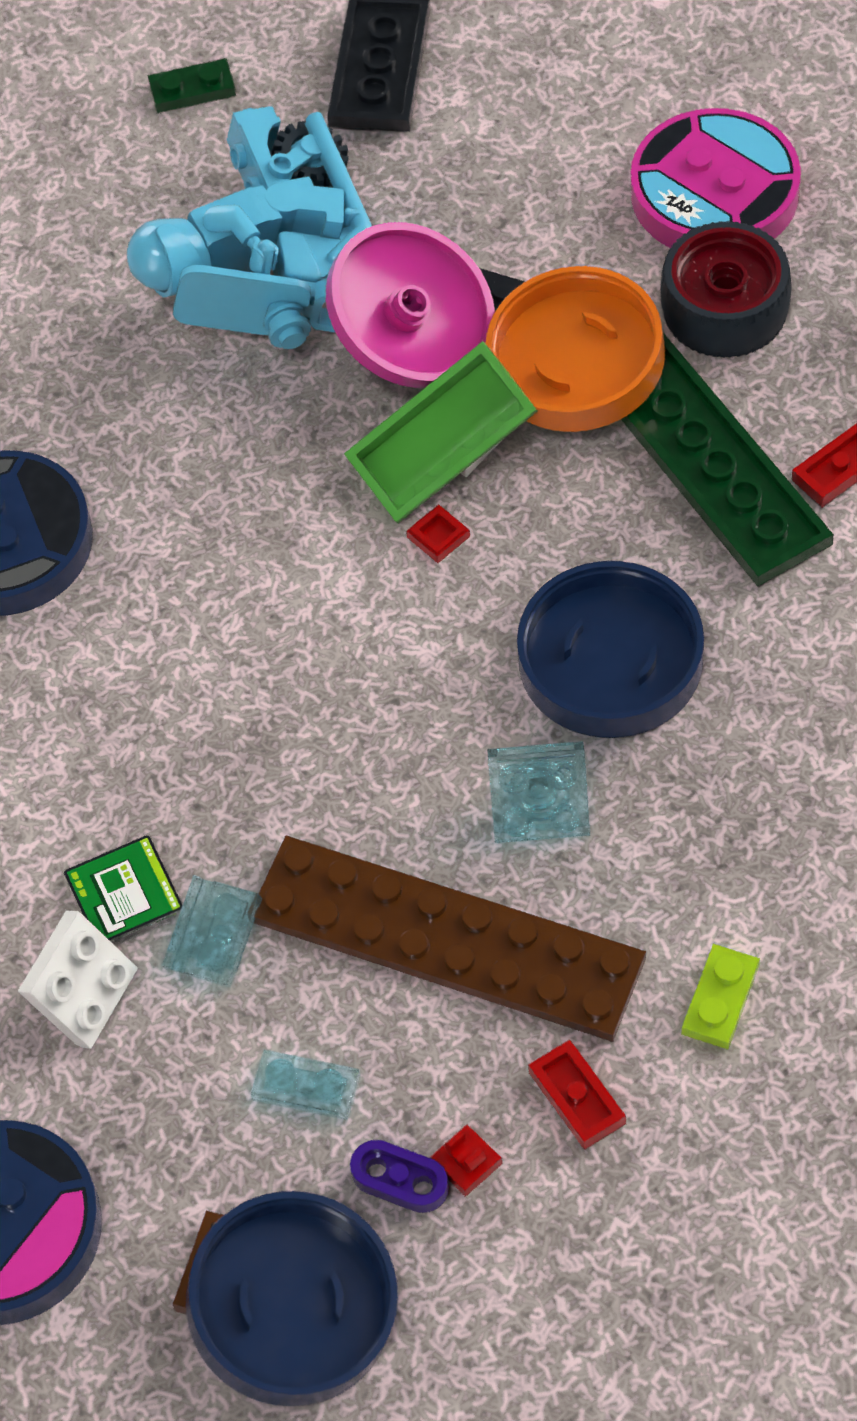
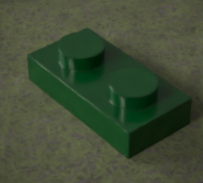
M227 58L148 75L157 113L236 96Z

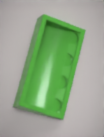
M482 341L352 446L344 455L395 522L400 523L538 412V410L493 351Z

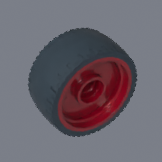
M731 221L703 224L683 234L672 245V248L669 249L661 274V306L669 331L684 346L697 351V353L713 357H739L756 352V350L768 345L783 328L791 300V272L788 257H786L782 246L760 228H755L746 223Z

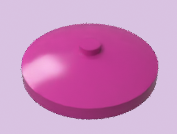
M382 223L357 233L347 242L333 261L326 281L327 311L334 331L341 343L366 369L387 381L405 387H427L482 341L486 344L489 323L495 313L490 288L473 259L446 236L430 228L412 223Z

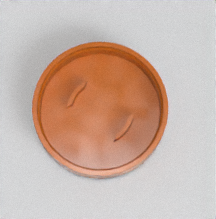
M563 267L539 274L522 283L498 306L489 323L486 335V345L493 351L538 410L527 422L554 431H588L610 425L626 417L636 410L653 392L659 382L665 362V344L661 319L651 297L628 277L599 267Z

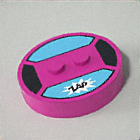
M706 108L685 112L655 127L638 146L631 165L632 207L644 229L653 238L669 248H672L677 239L681 238L683 234L688 233L689 230H693L695 227H700L703 224L717 223L718 221L746 223L755 228H760L775 239L786 229L797 210L801 178L800 162L795 148L789 139L777 127L758 116L725 108Z

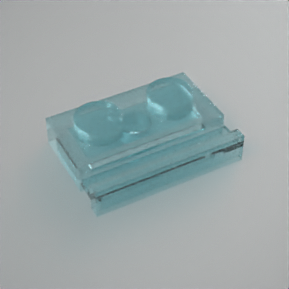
M193 875L162 963L164 969L230 988L262 900L259 893L217 881L211 882Z

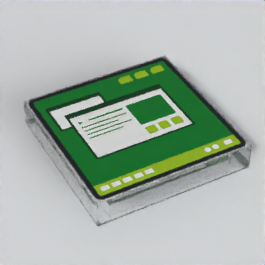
M150 833L62 870L65 882L79 912L116 947L187 916L186 908Z

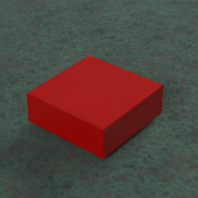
M438 504L406 531V534L411 542L439 563L470 537V530Z

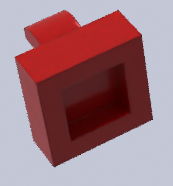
M468 1124L430 1156L431 1159L442 1165L446 1171L447 1179L465 1197L502 1165V1158Z

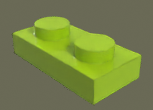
M713 944L681 1027V1035L729 1050L757 974L760 958Z

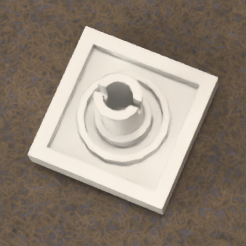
M66 910L17 992L74 1044L82 1048L91 1049L138 967L79 911Z

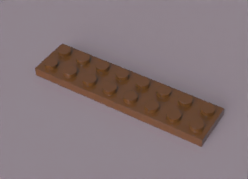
M287 835L248 915L251 923L611 1042L615 1039L646 960V951Z

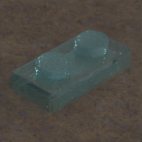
M264 1049L251 1090V1098L257 1102L348 1120L361 1076L360 1069Z

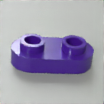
M370 1140L361 1144L351 1156L350 1169L353 1181L361 1191L418 1213L436 1210L447 1198L449 1187L446 1171L440 1163L431 1158L382 1140ZM375 1164L383 1165L386 1168L384 1174L379 1177H373L367 1172ZM420 1182H428L432 1185V1190L427 1194L421 1195L414 1191V1187Z

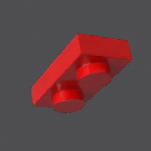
M857 423L792 470V481L822 508L857 483Z
M570 1039L528 1064L529 1074L584 1150L626 1124V1115Z

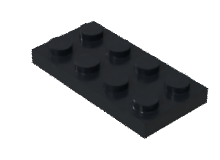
M430 0L348 1L327 114L328 127L410 131L430 15Z

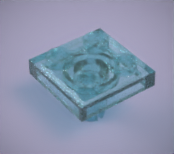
M583 741L487 749L495 843L590 836Z

